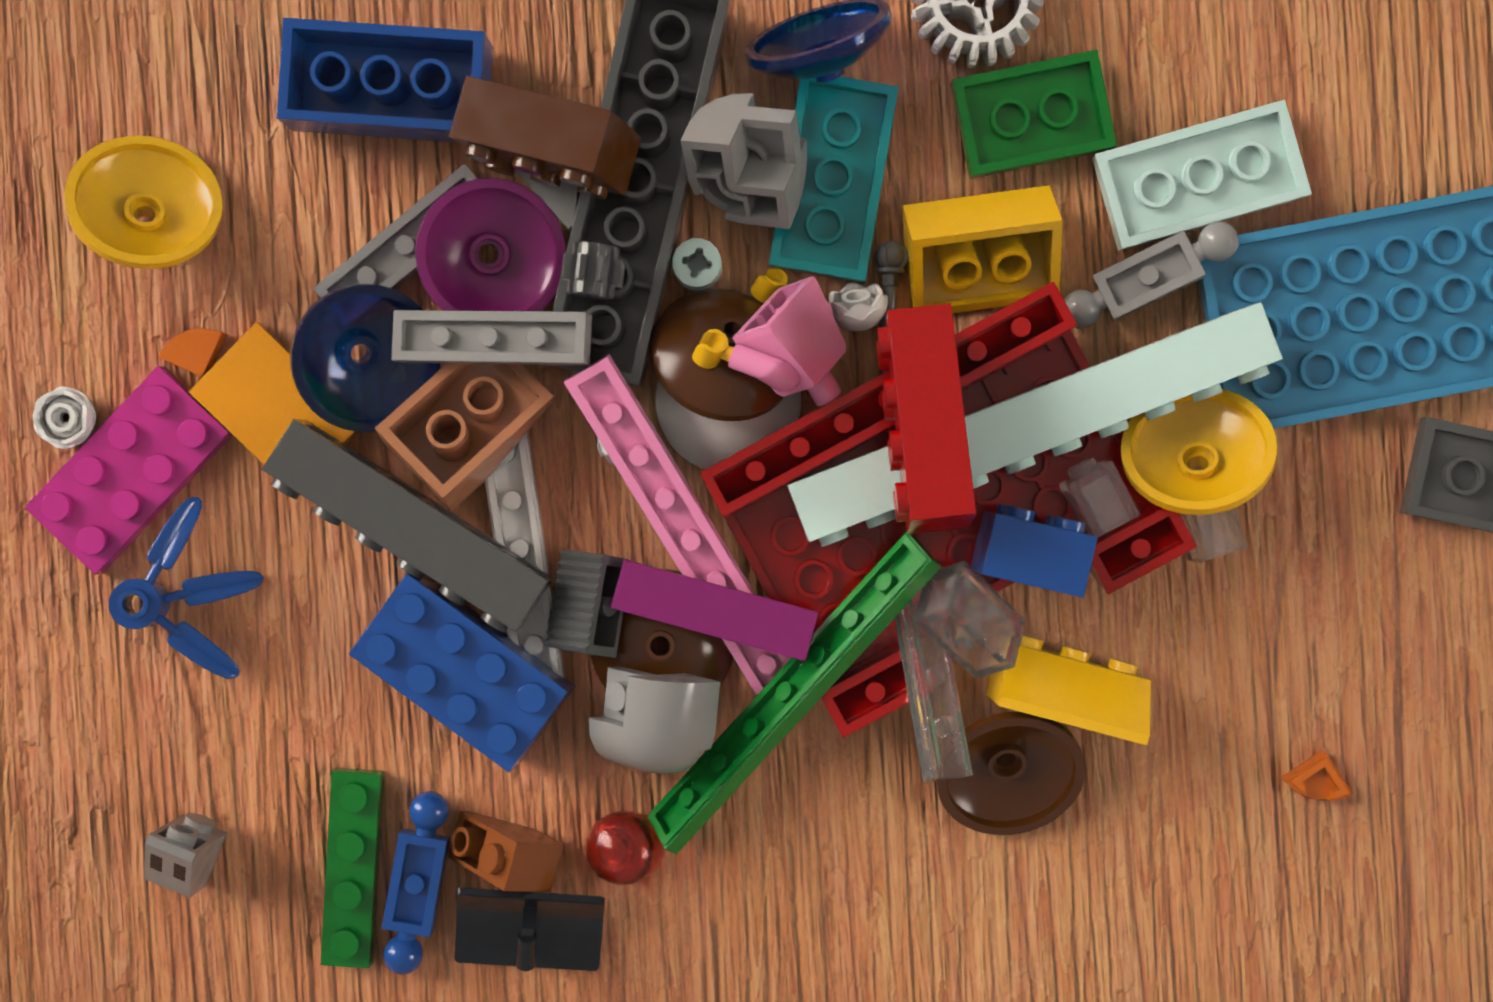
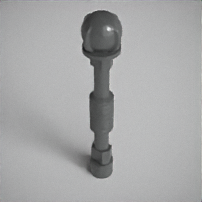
M893 240L882 243L874 256L875 263L878 266L876 272L883 274L882 285L884 286V295L887 294L888 306L884 316L879 321V328L886 327L887 310L896 309V286L899 284V275L906 273V269L903 267L908 261L907 249L901 243ZM888 370L879 371V375L887 372Z

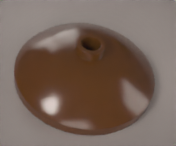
M706 289L684 295L670 304L656 323L650 346L653 369L667 393L688 410L719 421L753 419L766 414L779 405L785 396L776 394L770 386L760 380L729 368V362L721 359L716 367L705 369L698 366L692 359V354L696 346L700 344L705 332L711 329H718L725 335H735L764 303L737 291ZM727 336L728 345L735 347L736 344L733 339Z
M663 569L674 573L682 574L680 571ZM624 612L616 658L591 655L596 674L605 688L608 667H626L656 675L686 673L720 681L721 686L731 668L733 656L722 638ZM662 636L668 639L670 650L667 653L658 654L652 649L651 643L655 637Z
M1023 712L1000 713L970 724L956 734L947 744L936 768L937 791L946 811L967 828L992 835L1021 834L1038 829L1054 821L1074 803L1085 779L1084 757L1079 743L1072 733L1056 721Z

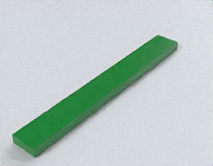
M906 531L813 633L806 661L791 658L712 744L711 750H707L647 815L665 850L677 854L942 567L912 534L907 535Z

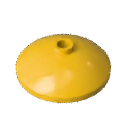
M125 136L105 141L93 147L81 156L72 167L66 180L64 191L67 218L78 238L99 256L127 267L160 269L183 263L199 254L210 244L221 223L223 209L222 194L219 183L211 169L189 149L158 137ZM139 217H149L153 221L141 222L136 219Z
M1222 389L1223 392L1197 402H1194L1192 396L1188 395L1173 401L1176 410L1163 416L1147 420L1145 413L1131 417L1128 422L1129 428L1124 430L1121 441L1123 469L1135 490L1145 499L1161 508L1188 515H1209L1228 511L1244 504L1259 493L1273 473L1277 457V439L1271 422L1253 402L1225 389ZM1194 467H1202V468H1204V469H1203V470H1193L1192 468H1194Z

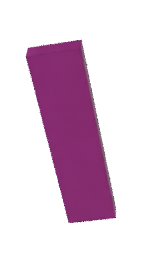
M626 559L623 560L611 604L612 609L806 661L818 616V611Z

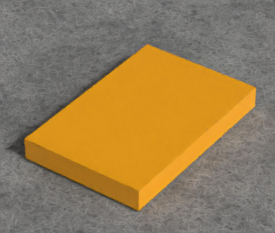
M255 322L189 391L263 465L293 419L308 420L345 445L365 425L259 322Z

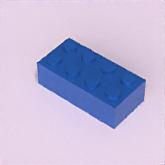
M283 18L276 118L292 131L457 142L450 138L449 134L465 77L467 75L491 81L493 46L484 31Z
M406 573L351 649L349 655L509 773L522 761L576 685L555 673L542 660L525 651L524 647L518 646L511 641L504 632L484 622L480 618L481 615L466 604L461 606L446 598L438 591L441 586L425 575L423 579H419Z

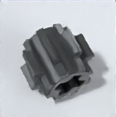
M573 242L572 254L564 253L561 271L563 281H568V294L593 299L612 300L615 287H623L625 264L624 261L618 260L619 248L594 242Z

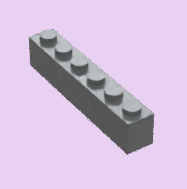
M292 420L261 469L274 477L271 483L274 488L294 499H297L299 495L304 496L316 504L313 512L319 517L336 526H339L342 521L358 531L355 538L360 543L379 553L383 548L387 549L400 558L397 565L401 569L419 579H423L425 574L441 584L438 591L442 595L461 606H464L467 601L484 611L480 616L484 622L505 633L508 628L515 632L521 629L554 579L546 572L308 420Z

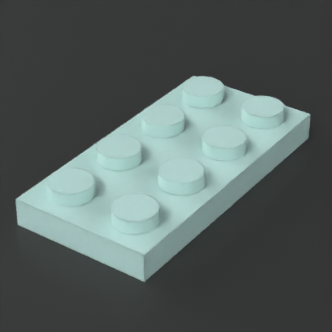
M1285 99L1100 152L1092 157L1118 251L1170 237L1183 230L1185 232L1211 223L1226 221L1306 198L1312 194Z

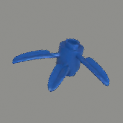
M191 497L186 499L176 509L150 548L147 558L154 564L146 578L130 579L117 585L109 598V611L112 618L125 628L140 629L159 624L171 633L167 637V642L178 652L213 674L226 679H234L239 676L238 665L223 650L187 622H180L176 626L165 616L169 611L170 602L185 599L187 605L197 606L253 590L263 582L264 577L261 573L256 571H234L191 578L183 582V590L170 593L159 582L155 581L162 568L169 570L174 566L198 520L202 509V501L199 497ZM134 595H138L143 601V607L138 613L134 611L132 606Z

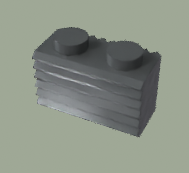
M563 549L559 553L562 559L558 562L559 567L556 572V581L554 582L557 588L553 591L555 599L551 601L553 609L549 612L548 630L546 631L548 638L544 642L547 647L616 658L624 612L612 609L611 604L625 558Z

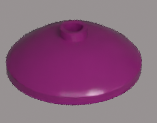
M481 178L467 181L441 195L428 209L422 219L415 245V259L419 278L429 297L442 311H542L558 290L563 255L566 253L565 239L559 221L542 198L525 186L498 178ZM485 244L492 245L497 253L495 260L488 264L484 263L479 257V250Z

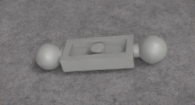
M1224 222L1211 223L1201 231L1198 241L1193 244L1190 243L1183 230L1092 275L1099 290L1093 293L1087 290H1076L1068 294L1064 299L1077 323V326L1074 328L1085 329L1092 326L1098 320L1101 310L1107 307L1114 321L1206 277L1200 262L1205 259L1212 262H1223L1230 259L1236 253L1239 246V237L1236 230Z

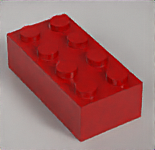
M951 303L887 310L886 327L877 328L878 341H876L879 371H889V379H883L882 403L885 421L894 420L895 430L889 431L887 446L890 471H900L901 482L895 483V491H893L896 522L906 521L907 535L969 528L976 515Z

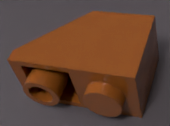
M460 811L457 826L451 838L448 858L503 891L551 892L563 844L530 827L469 811Z

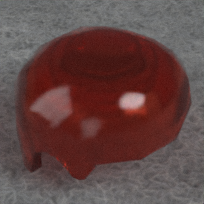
M625 810L612 812L595 822L586 839V859L591 870L595 871L599 878L616 885H632L643 881L657 871L665 855V849L648 820L647 814H638Z

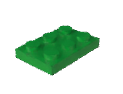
M1098 50L952 79L950 83L969 179L1096 154L1117 147Z

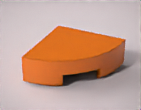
M206 328L184 331L167 342L160 351L158 358L203 377L213 367L227 334Z
M1319 751L1281 777L1292 790L1314 800L1338 801L1353 794L1327 753Z

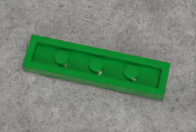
M335 768L331 771L320 965L370 968L374 961L384 786L383 770Z

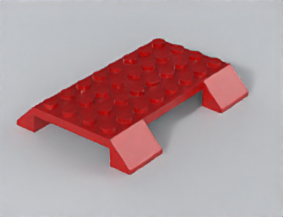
M1054 281L955 334L964 415L1090 367L1070 330L1077 326V323ZM889 371L700 472L704 483L722 516L726 519L767 597L818 611L813 633L906 533V521L896 522L895 518L869 529L866 522L863 521L847 527L849 537L821 547L819 539L811 542L807 540L787 484L887 446L889 431L895 430L894 420L885 421L882 403L883 379H889ZM1095 431L1080 437L1082 447L1058 456H1054L1052 449L1033 455L1036 462L1035 465L1012 474H1007L1005 467L987 473L989 482L973 489L976 515L969 528L912 534L942 567L821 697L843 738L931 691L912 653L904 642L1015 583L983 575L970 568L983 511L996 513L998 504L1034 511L1033 522L1045 524L1047 515L1086 523L1084 534L1098 537L1090 572L1108 595L1197 547L1179 513L1166 510L1151 503L1139 494L1129 482L1121 460V441L1124 431L1105 438H1100L1099 432Z

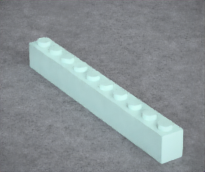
M1262 303L1238 309L965 415L973 489L989 482L987 477L989 472L1005 467L1007 474H1012L1035 465L1036 462L1033 455L1049 449H1052L1054 456L1070 452L1083 446L1080 440L1082 436L1098 431L1100 438H1105L1128 429L1129 425L1126 419L1145 413L1147 420H1151L1175 411L1176 408L1173 402L1175 400L1191 395L1193 401L1197 402L1223 392L1220 383L1238 377L1240 384H1244L1270 374L1267 365L1283 358ZM888 446L789 483L787 488L807 540L811 542L819 539L821 547L849 537L847 527L865 521L869 529L895 519L893 491H895V483L901 482L900 471H890Z

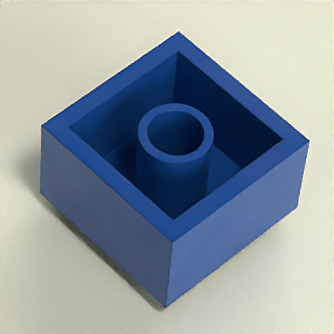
M998 504L996 513L983 511L971 561V569L983 575L1084 598L1098 540L1097 536L1084 534L1086 523L1047 515L1045 524L1033 522L1034 511Z

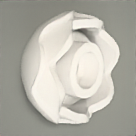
M851 282L845 285L840 292L831 291L829 303L832 306L834 319L839 327L847 331H863L876 326L882 319L888 306L887 294L883 295L878 284L874 283L865 287L859 283Z
M57 387L36 401L33 412L34 429L40 438L51 443L54 447L61 449L72 448L89 438L96 424V412L90 399L82 392L71 387ZM66 413L70 417L68 422L63 421V415Z

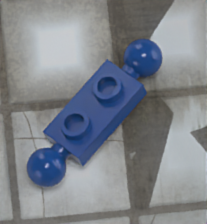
M434 791L420 793L413 799L410 805L409 814L416 826V831L402 829L398 834L381 929L397 931V936L393 937L386 944L383 958L387 968L393 973L400 975L409 974L418 968L423 958V949L416 936L430 937L435 926L451 837L435 834L436 829L446 822L449 815V806L446 799Z

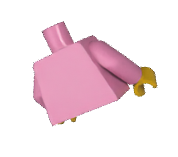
M768 269L765 275L757 277L751 287V293L755 299L764 304L732 337L736 344L735 347L728 345V338L721 330L711 329L704 333L700 344L696 346L692 354V359L698 366L705 369L716 367L721 359L729 362V368L760 380L770 386L780 396L784 397L807 390L816 406L828 404L842 392L830 370L846 352V343L834 319L832 306L825 299L814 276L788 285L786 284L788 277L782 269Z

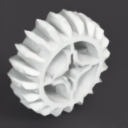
M910 0L914 4L920 5L912 10V21L927 22L919 30L918 36L920 39H928L933 35L936 37L931 47V52L938 54L944 46L951 49L947 60L950 64H955L960 53L966 54V65L968 68L975 67L980 54H982L984 62L989 67L996 63L997 51L1004 58H1011L1015 53L1014 44L1025 46L1029 41L1030 36L1027 30H1035L1040 22V19L1033 12L1040 10L1044 4V0H1014V14L1011 22L1001 30L993 33L991 28L994 20L992 10L1002 7L1004 2L1008 0H986L982 9L981 7L974 6L975 1L970 4L967 0ZM960 19L965 21L970 26L972 34L962 32L949 23L948 20Z

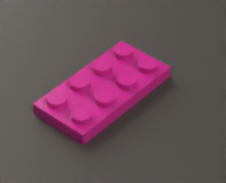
M157 366L24 508L95 575L103 574L233 435L189 393V390L165 367Z

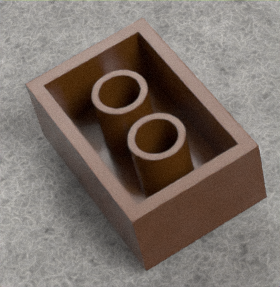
M467 75L449 134L450 138L466 147L464 155L485 162L484 167L491 171L514 176L515 169L531 174L530 179L535 182L556 188L560 187L562 180L576 185L578 192L599 199H606L608 192L622 196L626 195L642 139L640 135L611 110Z

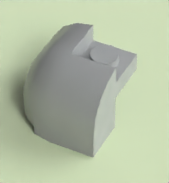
M753 93L731 94L717 98L701 107L689 121L680 140L687 178L693 194H703L710 203L726 212L724 219L748 225L790 229L803 194L807 167V138L799 137L796 110L755 107Z
M608 667L603 717L589 718V734L596 752L606 761L651 773L689 771V767L697 762L703 751L711 750L716 732L720 681L686 673L656 675L626 667Z

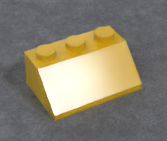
M1050 185L903 205L904 247L908 252L907 270L912 307L951 303L952 314L1005 307L1053 281L1060 292L1063 219Z
M1015 633L1013 641L999 638L985 694L998 706L1148 745L1150 737L1151 680L1137 674L1138 665L1113 658L1109 659L1108 666L1089 662L1091 653L1062 645L1060 654L1042 649L1044 640Z

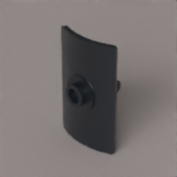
M457 888L454 955L456 962L516 966L521 971H530L534 967L587 971L599 969L605 905L604 897Z

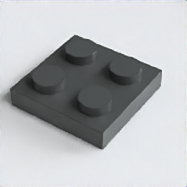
M1430 417L1420 418L1400 513L1493 533V431Z

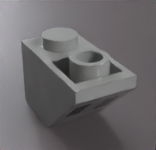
M188 813L186 816L181 815L148 835L145 842L144 879L189 898L206 886L227 832L215 828V822L212 819L200 814Z

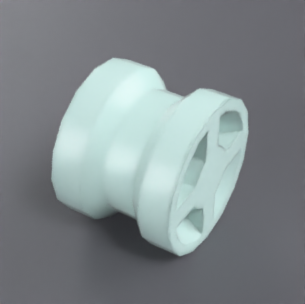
M691 238L682 242L677 247L673 255V270L678 282L684 288L691 291L710 289L718 282L722 273V261L718 249L710 241L702 238Z

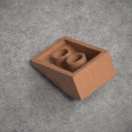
M447 363L374 429L384 444L452 512L488 479L555 398L523 365Z

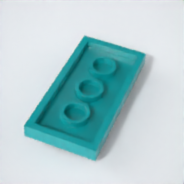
M802 70L795 110L797 112L799 137L807 138V167L804 189L790 229H774L768 267L865 283L899 86Z

